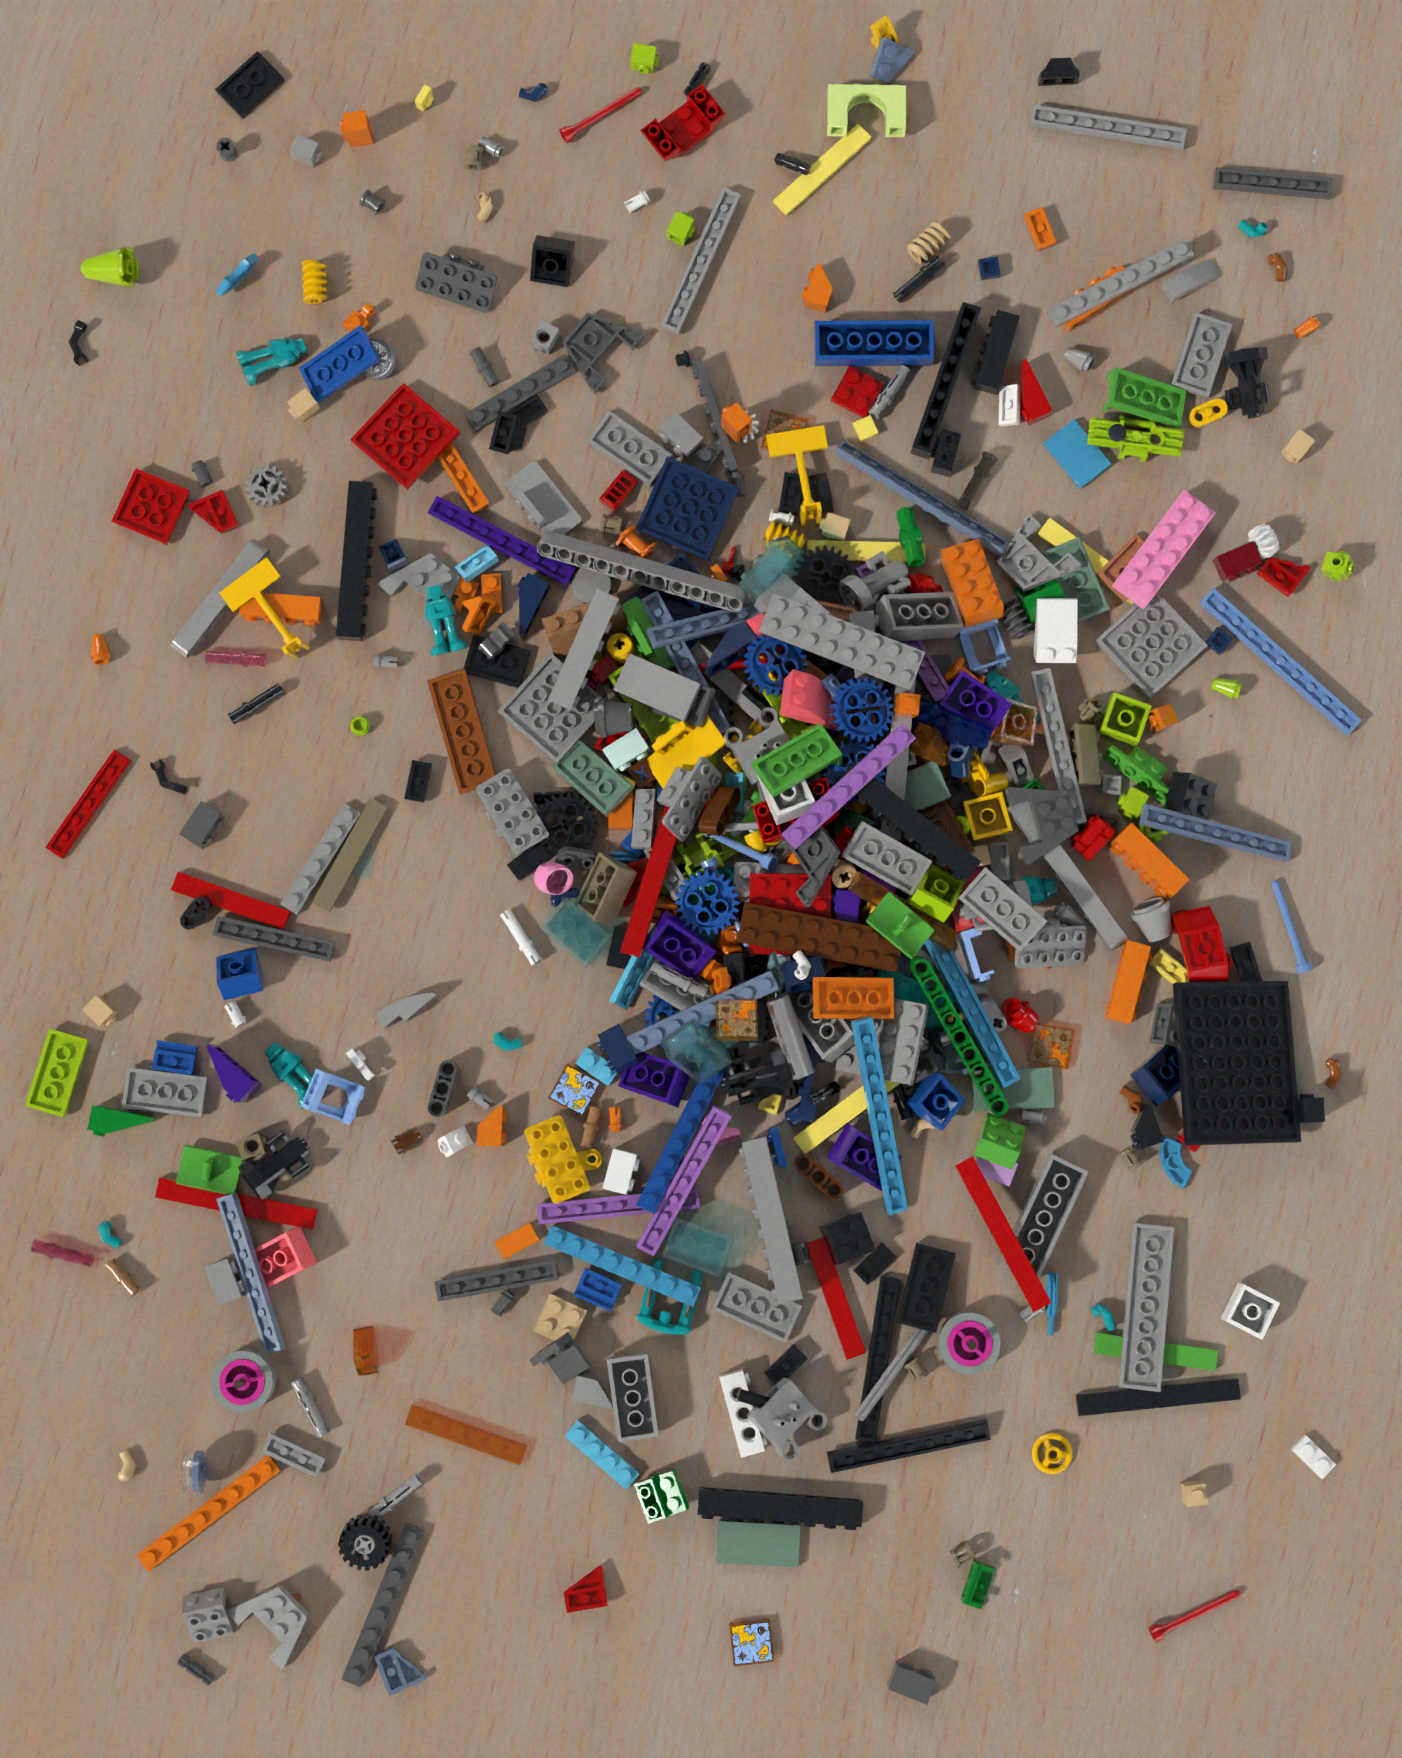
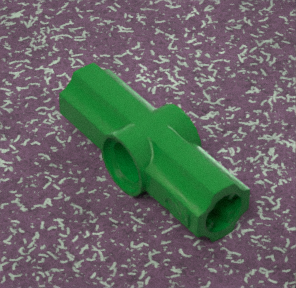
M904 507L896 511L900 545L902 548L904 547L908 566L912 568L919 567L925 563L921 545V530L917 527L913 509Z

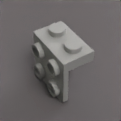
M224 1587L183 1597L182 1615L194 1643L233 1634V1628L225 1609L226 1592Z

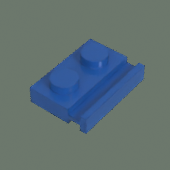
M157 1040L152 1069L193 1075L198 1046Z
M769 1128L770 1133H767L766 1136L769 1145L774 1147L775 1152L771 1153L774 1165L778 1164L779 1168L787 1167L778 1128Z
M585 1267L573 1295L610 1312L622 1283Z

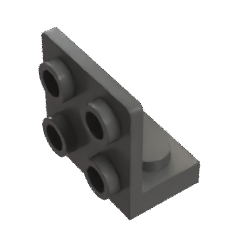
M1156 1004L1150 1043L1177 1047L1175 1009L1173 1004Z
M568 1332L541 1349L529 1360L533 1366L540 1362L543 1365L548 1363L562 1384H565L591 1366Z

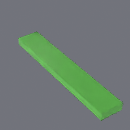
M1096 1332L1093 1353L1121 1357L1123 1336ZM1165 1342L1163 1363L1216 1371L1218 1350Z

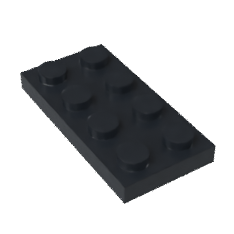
M916 1243L896 1323L937 1333L956 1253Z

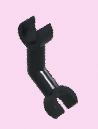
M77 320L75 323L74 332L69 339V345L74 353L73 360L78 366H80L78 362L80 357H83L88 362L87 356L81 352L77 343L81 334L87 329V325L80 320Z
M159 759L160 767L157 769L154 763H150L151 769L156 772L161 787L185 794L186 786L167 781L164 773L165 763L161 759Z

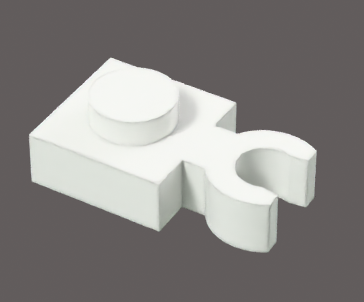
M352 1048L346 1053L366 1080L369 1081L375 1076L364 1060L367 1058L361 1050L356 1051Z

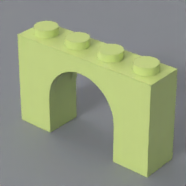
M828 84L827 136L846 137L849 110L857 104L870 103L879 107L884 113L885 137H905L906 85Z

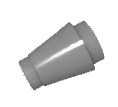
M1071 347L1067 349L1064 358L1080 371L1084 370L1086 372L1089 371L1095 359L1091 356V353L1072 349Z
M1061 902L1053 912L1056 919L1069 926L1082 925L1084 919L1068 903Z

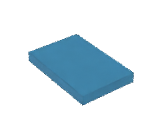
M1073 419L1046 440L1043 446L1078 488L1081 489L1107 469L1111 462L1097 446L1087 445L1088 435Z

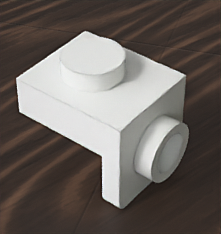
M465 1126L437 1140L440 1151L446 1157L473 1144Z

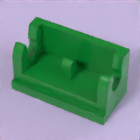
M973 1560L960 1598L963 1604L978 1609L983 1607L995 1567Z

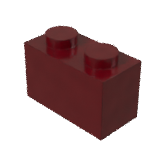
M1253 541L1218 555L1213 560L1222 582L1226 580L1233 582L1240 578V574L1245 572L1247 575L1258 571V567L1263 563Z

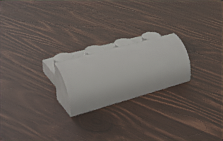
M789 994L767 1000L766 1004L791 1079H800L814 1073L815 1071Z

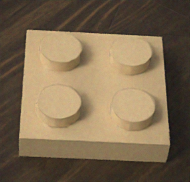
M550 1294L534 1328V1332L553 1341L568 1332L574 1340L587 1310L554 1294Z

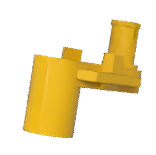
M974 751L970 763V775L966 778H958L960 781L966 782L971 791L979 797L1005 791V788L1008 787L1006 775L1003 772L989 774L976 751ZM948 752L940 755V761H946L942 763L943 765L950 764L947 756Z

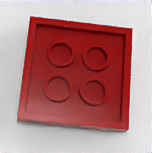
M135 468L111 522L168 545L191 492L188 489Z

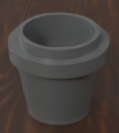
M599 698V701L595 703L594 709L596 733L600 734L601 738H608L610 735L634 730L633 704Z

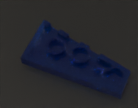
M921 697L919 715L912 718L911 733L914 736L984 749L987 747L994 728Z

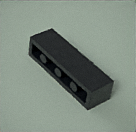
M997 310L995 316L991 315L988 327H991L990 334L986 333L983 342L986 349L985 352L980 353L978 363L981 364L980 370H975L972 382H976L974 389L997 395L1020 316Z

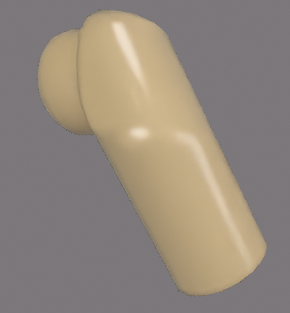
M481 192L478 195L481 211L476 218L484 223L494 207L490 195Z
M918 1118L909 1135L918 1139L923 1129H934L935 1127L922 1118Z
M127 1449L119 1454L124 1464L121 1472L118 1473V1478L123 1482L130 1480L136 1469V1463Z

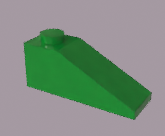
M92 1106L87 1130H92L93 1135L105 1137V1133H115L155 1122L156 1117L101 1106Z

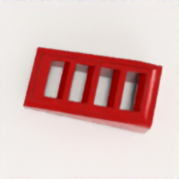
M622 470L601 495L599 501L616 513L639 481ZM624 477L625 479L630 481V486L623 482L621 479ZM618 483H619L620 485H622L623 487H625L626 490L623 491L622 489H620V488L617 486ZM615 489L622 495L619 497L612 491ZM609 495L615 498L617 501L613 502L612 500H610L608 498Z

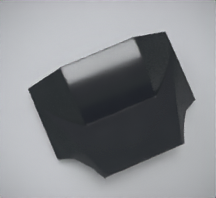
M1051 58L1045 69L1039 74L1038 86L1077 84L1080 77L1079 70L1075 67L1071 58Z
M498 411L489 446L490 450L510 454L511 451L522 448L527 427L521 423L519 416Z
M826 472L808 476L811 497L815 503H821V514L833 512V501ZM799 484L800 492H801V497H802V502H803V501H804V497H803L802 487H801V484Z
M961 1019L969 1035L971 1036L965 1020ZM943 1027L926 1034L935 1054L942 1055L948 1061L959 1057ZM957 1032L954 1039H962L964 1033Z

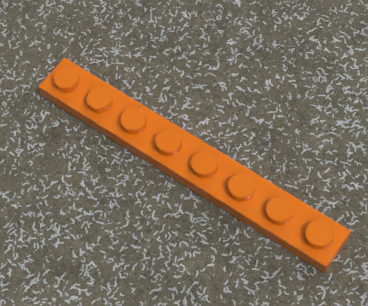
M267 1455L136 1555L147 1572H149L279 1473L281 1468L273 1457Z

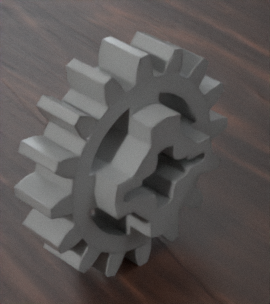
M260 464L257 471L252 468L253 474H247L246 476L249 481L244 482L249 487L245 489V492L250 494L248 498L251 501L255 499L254 503L257 506L262 503L264 508H266L267 503L274 507V501L280 504V496L286 497L283 490H288V487L284 485L288 482L283 477L284 473L282 471L278 472L276 466L271 469L269 464H266L265 468ZM267 474L274 475L275 477L270 478ZM265 480H266L267 483H268V485H267V487H268V488H267L268 492L264 489V487H265ZM263 494L266 498L260 497L258 495Z

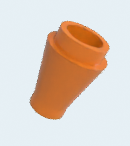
M93 635L91 660L96 665L109 663L111 655L104 635Z

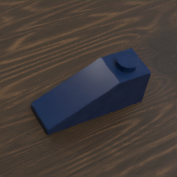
M527 573L526 577H522L518 585L520 588L519 634L522 639H525L550 589L549 582L530 573Z
M744 621L732 626L727 631L706 664L708 678L742 659L745 653H750L747 647L749 645L753 646L751 642L754 639L758 641L757 636Z

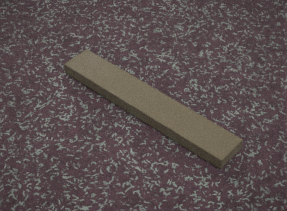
M372 798L369 799L312 903L331 912L386 814L387 806Z

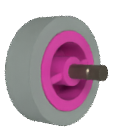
M972 1311L959 1312L949 1317L941 1326L937 1341L939 1353L945 1363L953 1370L966 1375L979 1374L989 1369L997 1360L1001 1346L1000 1336L995 1325L985 1316Z
M251 1349L237 1350L223 1357L216 1365L211 1379L212 1391L218 1403L225 1409L235 1413H248L264 1405L272 1396L276 1384L275 1370L269 1359L262 1353Z

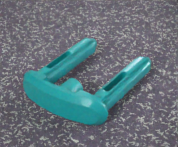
M661 1258L655 1259L651 1267L663 1271V1260ZM697 1268L693 1271L689 1283L701 1287L703 1279L701 1269ZM646 1287L640 1312L635 1315L637 1321L662 1333L689 1334L692 1331L690 1326L696 1302L694 1307L691 1306L688 1317H685L687 1304H683L677 1325L670 1324L672 1313L661 1311L659 1319L655 1320L651 1318L657 1291L653 1290L650 1305L647 1307L646 1301L650 1289Z

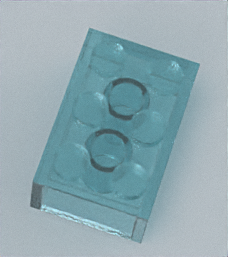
M787 535L781 538L777 537L775 540L772 539L765 547L767 551L763 555H758L753 561L755 565L741 575L742 581L738 585L754 600H757L781 574L786 573L804 552Z
M567 897L539 926L541 930L585 968L612 939L608 933Z
M694 1019L686 1022L661 1040L667 1059L699 1084L732 1063L726 1045Z
M676 1217L662 1256L720 1277L733 1237Z

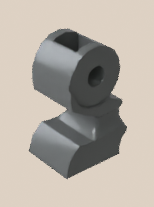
M502 622L496 628V631L491 633L480 644L478 649L487 655L488 660H491L503 651L506 642L511 643L518 637Z

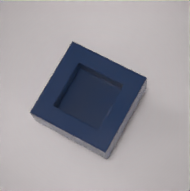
M998 256L978 259L980 280L1000 278Z
M1217 627L1205 643L1218 655H1221L1233 638Z

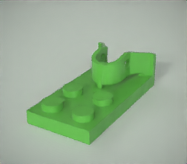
M1117 367L1107 374L1110 388L1108 400L1102 407V412L1115 408L1174 428L1181 426L1186 390Z
M820 723L751 763V766L771 796L775 797L829 765L838 764L840 766L842 764V753Z

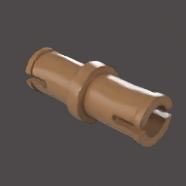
M590 1106L586 1124L584 1123L583 1125L585 1129L580 1146L592 1149L596 1131L599 1130L597 1126L602 1109Z
M115 1258L111 1259L104 1266L116 1279L115 1283L117 1285L120 1284L130 1297L139 1292L141 1288L129 1276L130 1273L124 1271L116 1262Z

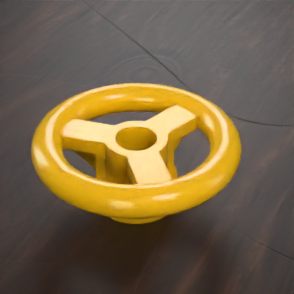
M1046 1433L1035 1441L1032 1447V1459L1036 1467L1042 1472L1058 1474L1064 1471L1071 1463L1072 1448L1068 1440L1062 1435ZM1049 1439L1060 1441L1066 1451H1061L1059 1448L1052 1446ZM1044 1443L1046 1447L1045 1459L1041 1463L1038 1458V1449ZM1051 1451L1056 1452V1455L1054 1457L1049 1456V1453ZM1062 1458H1065V1461L1059 1467H1048L1050 1463L1056 1464Z

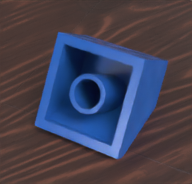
M256 948L216 957L217 985L224 1000L263 991V977Z
M935 1073L920 1082L905 1103L917 1116L943 1131L966 1102V1099L941 1073Z

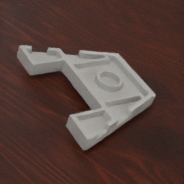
M1030 513L1025 517L1022 526L1018 528L1015 537L1008 544L997 562V566L1023 592L1081 568V564L1070 553H1067L1057 563L1052 565L1028 541L1031 536L1041 529V524Z
M430 552L383 579L377 585L392 597L406 582L425 599L428 597L426 588L442 585L443 593H446V596L452 601L460 577ZM424 619L422 624L433 633L431 622Z
M282 1584L252 1599H247L241 1604L234 1605L226 1611L238 1626L253 1613L282 1644L269 1658L281 1670L287 1665L298 1637L301 1635L310 1615Z

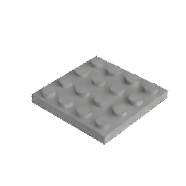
M1158 592L1144 609L1135 604L1095 640V643L1148 699L1208 646Z
M550 652L503 704L498 713L550 759L558 763L595 723V703L602 697L586 684L584 689L580 688L577 693L580 698L576 707L572 706L570 710L549 701V695L563 666V663Z
M894 999V1019H873L884 1080L913 1086L929 1005ZM855 1044L837 1058L835 1070L861 1075Z

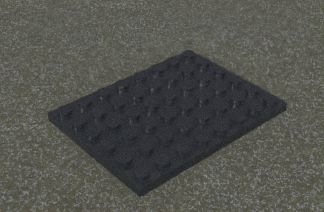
M1288 981L1173 983L1185 1146L1301 1142Z

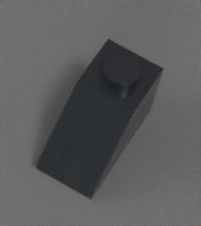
M1151 1103L1143 1104L1142 1110L1139 1112L1131 1129L1132 1135H1130L1133 1146H1137V1149H1144L1164 1142Z

